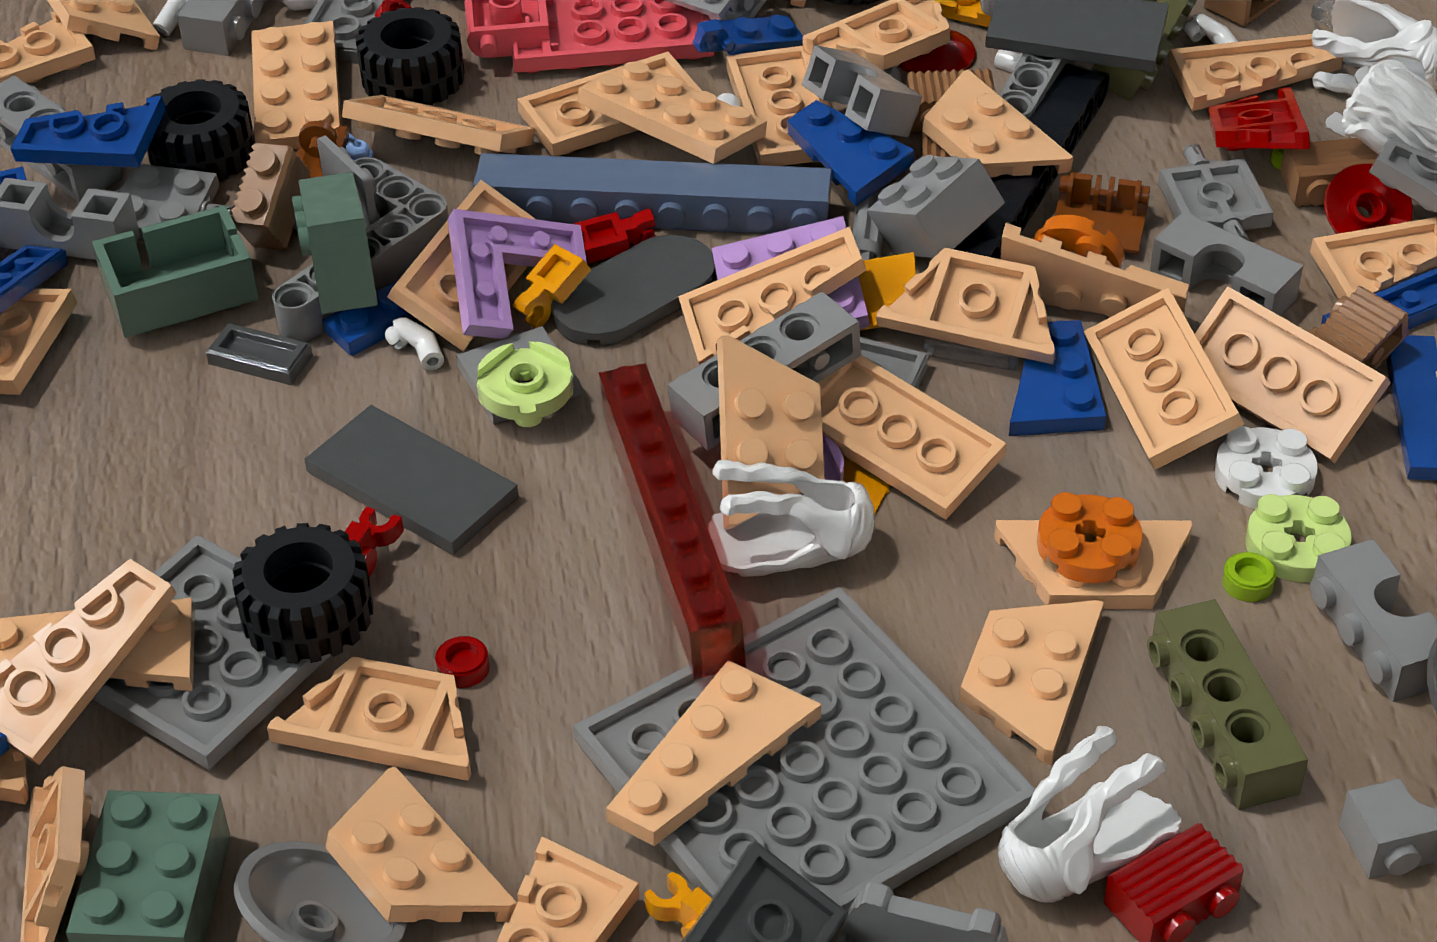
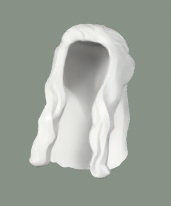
M1335 0L1332 6L1333 9L1330 12L1333 32L1319 29L1313 30V47L1326 50L1335 57H1344L1343 61L1350 67L1368 65L1370 69L1372 65L1384 60L1396 59L1401 61L1410 72L1428 82L1434 91L1437 90V27L1433 26L1430 20L1417 21L1398 12L1388 4H1380L1371 0ZM1319 71L1314 74L1312 79L1313 85L1317 90L1326 88L1334 92H1346L1351 95L1356 86L1359 85L1354 76L1343 73L1330 74Z
M1396 59L1384 60L1372 65L1370 69L1368 65L1358 69L1354 78L1359 85L1354 89L1352 96L1348 98L1343 116L1338 112H1334L1326 119L1325 128H1329L1341 136L1358 138L1377 154L1380 153L1389 138H1392L1437 157V93L1430 84L1410 72L1401 61Z
M718 460L712 470V474L718 480L787 483L795 485L804 494L777 495L767 491H754L747 494L728 495L722 499L720 505L721 513L712 516L706 531V538L708 540V552H711L715 564L727 572L738 573L741 577H750L791 571L798 568H813L856 555L866 548L872 538L875 516L874 507L868 491L861 483L818 479L807 472L799 471L793 467H778L763 462L745 465L739 461ZM735 513H760L732 529H724L723 514L731 516Z
M1097 726L1095 734L1076 744L1070 753L1061 756L1054 763L1050 776L1042 780L1034 790L1026 809L1002 831V838L998 846L999 864L1015 889L1022 895L1043 903H1054L1074 893L1080 895L1086 890L1088 884L1110 875L1180 834L1179 827L1182 825V818L1178 815L1177 810H1174L1171 804H1165L1161 799L1138 790L1166 771L1167 765L1160 757L1146 753L1137 761L1117 768L1106 781L1092 785L1078 801L1060 812L1042 819L1043 811L1050 800L1070 786L1081 773L1095 764L1102 753L1114 746L1117 736L1113 729L1107 726Z

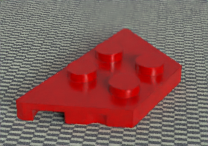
M1291 87L1277 89L1278 99L1259 101V96L1254 95L1235 102L1208 107L1209 124L1216 147H1223L1227 151H1240L1248 148L1310 149L1309 130Z

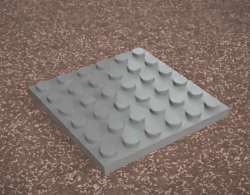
M841 587L822 595L573 725L574 740L617 793H619L728 660L821 704V719L808 729L803 725L788 736L787 745L774 755L770 756L766 753L747 768V775L732 787L724 785L708 798V805L659 842L695 888H701L711 898L748 845L756 840L848 911L860 891L864 892L867 883H882L893 890L1015 819L1026 809L1035 790L1031 783Z

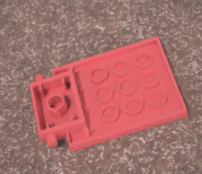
M464 0L469 49L475 55L483 58L512 56L514 73H536L542 70L554 69L575 70L581 67L602 65L613 67L628 62H636L665 52H669L674 59L697 60L703 57L714 56V52L699 53L692 43L698 23L709 21V16L665 0Z

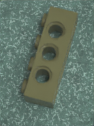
M1216 599L1157 612L1153 635L1148 637L1147 640L1149 657L1156 668L1161 667L1168 680L1169 691L1174 704L1177 707H1183L1188 716L1196 745L1199 748L1206 749L1213 762V772L1219 787L1222 790H1228L1238 810L1300 795L1308 758Z

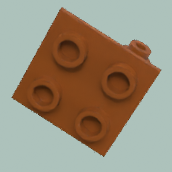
M1071 171L1070 175L1061 174L1060 194L1054 216L1076 215L1088 218L1095 222L1093 229L1099 231L1104 236H1106L1108 230L1112 232L1121 242L1125 253L1138 254L1149 204L1150 186L1142 185L1140 180L1119 179L1118 191H1114L1115 177H1111L1109 188L1105 190L1101 189L1102 175H1097L1095 188H1091L1093 175L1076 173L1075 171Z

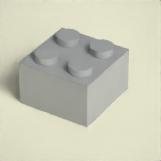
M926 155L910 166L909 170L911 172L900 182L893 183L884 188L878 195L879 200L867 212L893 253L904 254L914 252L915 256L934 258L942 249H954L1005 202L980 159Z

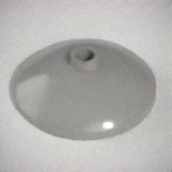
M301 841L269 844L249 854L239 868L234 882V897L237 906L249 926L265 942H401L405 933L407 922H387L326 850V845Z

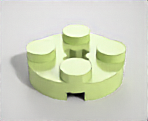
M529 341V348L514 350L513 343L502 345L488 353L478 365L477 392L479 402L493 414L514 420L517 425L522 427H533L541 423L543 417L553 414L562 408L574 392L573 375L568 357L558 348L543 342ZM533 379V381L528 382V383H518V382H516V380H518V381H528V380Z
M1268 494L1258 500L1257 508L1250 515L1245 544L1248 552L1263 555L1274 564L1277 577L1287 581L1303 583L1311 582L1313 579L1318 555L1350 546L1352 536L1349 524L1339 513V504L1334 499L1327 496L1312 498L1302 495L1278 496ZM1291 534L1302 535L1306 537L1305 542H1297L1294 535Z

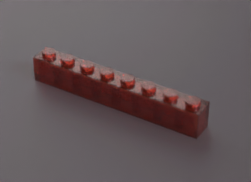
M646 363L633 366L627 365L614 370L599 372L604 419L693 678L698 679L716 675L728 660L746 668L743 622Z

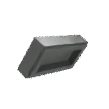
M228 323L208 348L206 356L210 365L292 385L312 358L313 353L311 343Z

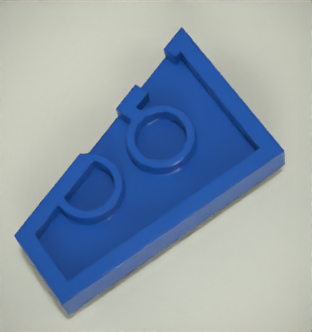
M161 95L146 98L147 105L125 109L123 102L106 105V112L83 116L81 112L74 110L28 118L23 122L10 149L16 162L139 168L165 113L166 106Z
M817 100L787 120L788 135L813 161H820L826 168H831V180L835 185L842 184L848 191L849 200L855 206L862 203L914 163V149L883 133L865 130L845 116V114Z
M1081 320L1047 322L1055 348L1054 364L1025 359L1010 419L1009 436L1105 430L1106 413Z

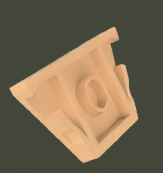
M47 0L67 30L94 34L119 42L120 35L123 33L141 38L145 43L144 48L157 50L160 35L135 0Z
M889 0L803 35V51L812 54L814 45L855 52L882 70L893 66L897 67L900 63L919 55L928 54L933 49L950 43L949 24L946 18L942 16L940 3H935V0Z
M965 70L960 74L924 117L923 132L951 157L980 159L990 177H998L1004 174L1013 176L1032 175L1033 166L1054 165L1058 174L1068 173L1072 169L1073 156L970 70Z
M944 248L929 262V266L925 271L916 274L904 285L905 292L890 307L883 305L876 315L877 326L1054 364L1055 348L1048 328L1047 314L1044 301L1041 298L1040 284L1035 266Z
M722 335L717 341L721 460L739 461L745 465L763 462L778 467H793L799 471L807 472L818 479H825L820 384L731 336ZM722 480V498L728 495L747 494L754 491H767L777 495L803 494L793 484ZM735 513L731 516L723 514L724 529H732L760 513Z
M995 520L994 537L999 546L1006 544L1016 557V568L1026 580L1035 585L1036 594L1045 605L1098 600L1104 602L1103 609H1153L1162 593L1163 583L1169 580L1176 567L1180 551L1190 541L1192 521L1138 520L1142 527L1143 537L1140 556L1136 565L1130 570L1128 565L1126 568L1117 571L1116 579L1103 583H1084L1065 578L1057 573L1058 565L1050 561L1047 556L1045 562L1037 548L1040 520ZM1083 534L1085 541L1096 542L1097 536Z
M1091 600L990 610L961 684L960 701L978 715H984L991 719L994 727L1010 739L1015 734H1018L1037 749V759L1045 764L1052 765L1102 618L1104 602Z
M353 656L337 668L329 680L318 683L304 694V705L286 720L281 719L279 716L275 717L267 727L270 742L466 781H469L471 777L470 761L454 675Z
M62 766L55 771L54 776H49L44 780L43 787L35 786L31 792L20 942H54L76 875L81 876L85 870L89 856V842L82 840V829L85 828L88 822L92 804L91 795L84 794L85 770Z
M396 766L388 768L328 831L326 850L387 922H417L421 919H430L437 922H461L463 912H494L496 922L510 921L517 902Z

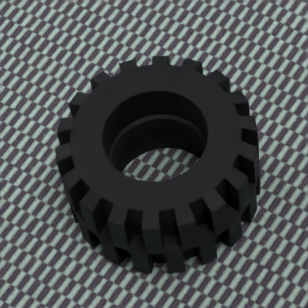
M422 7L398 8L395 11L381 13L379 17L371 18L367 21V25L360 28L359 35L356 36L362 86L369 97L384 95L431 106L435 102H442L448 99V95L455 94L459 90V85L463 84L465 71L459 26L456 22H452V18L447 14H440V11L434 9L425 10Z
M196 79L195 81H183L175 86L165 87L161 89V93L151 96L162 95L166 110L147 149L150 165L217 173L218 181L228 179V176L231 174H238L243 170L242 166L248 165L246 162L251 158L249 154L254 151L251 146L255 144V137L248 101H246V96L242 91H237V87L231 84L223 85V82L218 80L205 81V79Z
M297 523L295 528L290 529L282 526L274 529L275 533L270 536L263 534L256 538V546L246 547L240 554L242 561L235 562L233 568L234 578L232 579L242 630L246 639L250 638L251 646L258 652L265 650L266 656L277 661L281 657H286L287 663L299 664L301 659H310V663L322 661L321 656L327 654L335 657L343 653L344 645L353 646L360 640L359 632L367 631L371 624L370 615L373 614L374 609L365 554H362L361 546L356 540H349V534L340 529L331 532L329 525L318 524L316 527H309L308 523Z

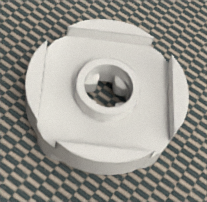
M1241 426L1227 433L1226 440L1220 445L1215 464V478L1217 484L1225 493L1228 487L1232 492L1239 495L1238 503L1248 508L1256 509L1258 500L1268 494L1278 496H1304L1306 494V496H1309L1315 484L1317 460L1313 451L1306 445V436L1296 429H1284L1281 431L1273 428ZM1260 465L1272 467L1273 470L1272 472H1264Z

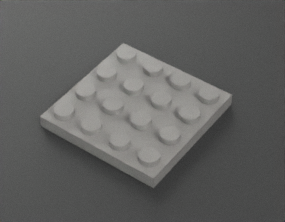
M197 534L153 572L173 586L177 593L173 599L192 597L195 609L193 691L174 690L173 683L155 681L150 682L149 688L126 686L124 679L109 678L92 700L210 770L328 659L331 654L321 656L322 661L310 663V659H301L299 664L287 663L286 657H281L276 661L268 658L265 650L260 652L255 650L251 646L250 638L246 639L242 630L232 584L235 562L242 560Z

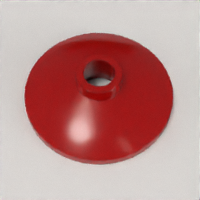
M950 29V43L933 49L928 54L919 55L900 63L899 67L908 73L913 71L915 74L919 71L925 73L928 70L932 73L936 70L941 73L945 69L948 72H951L953 69L957 72L961 69L965 71L972 66L975 60V47L968 37Z
M1363 163L1343 169L1332 179L1325 193L1324 209L1330 226L1336 234L1410 222L1413 216L1412 199L1398 189L1384 185L1378 177L1369 173L1373 164ZM1357 206L1364 207L1368 211L1369 217L1362 216Z

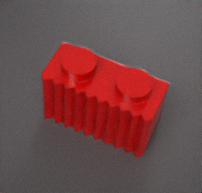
M1197 823L1108 875L1104 904L1139 942H1182L1202 919L1207 920L1210 915L1215 919L1221 918L1237 905L1240 899L1239 891L1244 869L1241 863L1236 862L1233 855L1228 854L1226 847L1220 846L1218 839H1213L1210 831H1205L1202 823Z

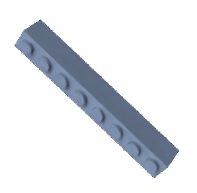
M481 153L473 183L474 188L480 180L484 181L537 220L574 224L614 212L618 213L621 220L650 208L656 226L652 227L654 229L771 234L829 220L831 200V168Z

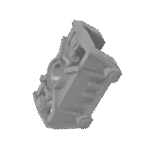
M873 882L867 883L864 892L860 891L847 911L848 914L843 920L841 932L837 939V942H848V940L855 942H1009L1005 927L1000 925L1002 920L997 912L978 908L972 914L911 900L895 896L890 887L882 883Z

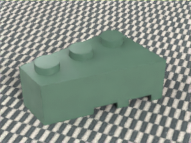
M353 172L298 180L301 195L293 196L292 201L302 256H312L322 314L378 305L365 221Z

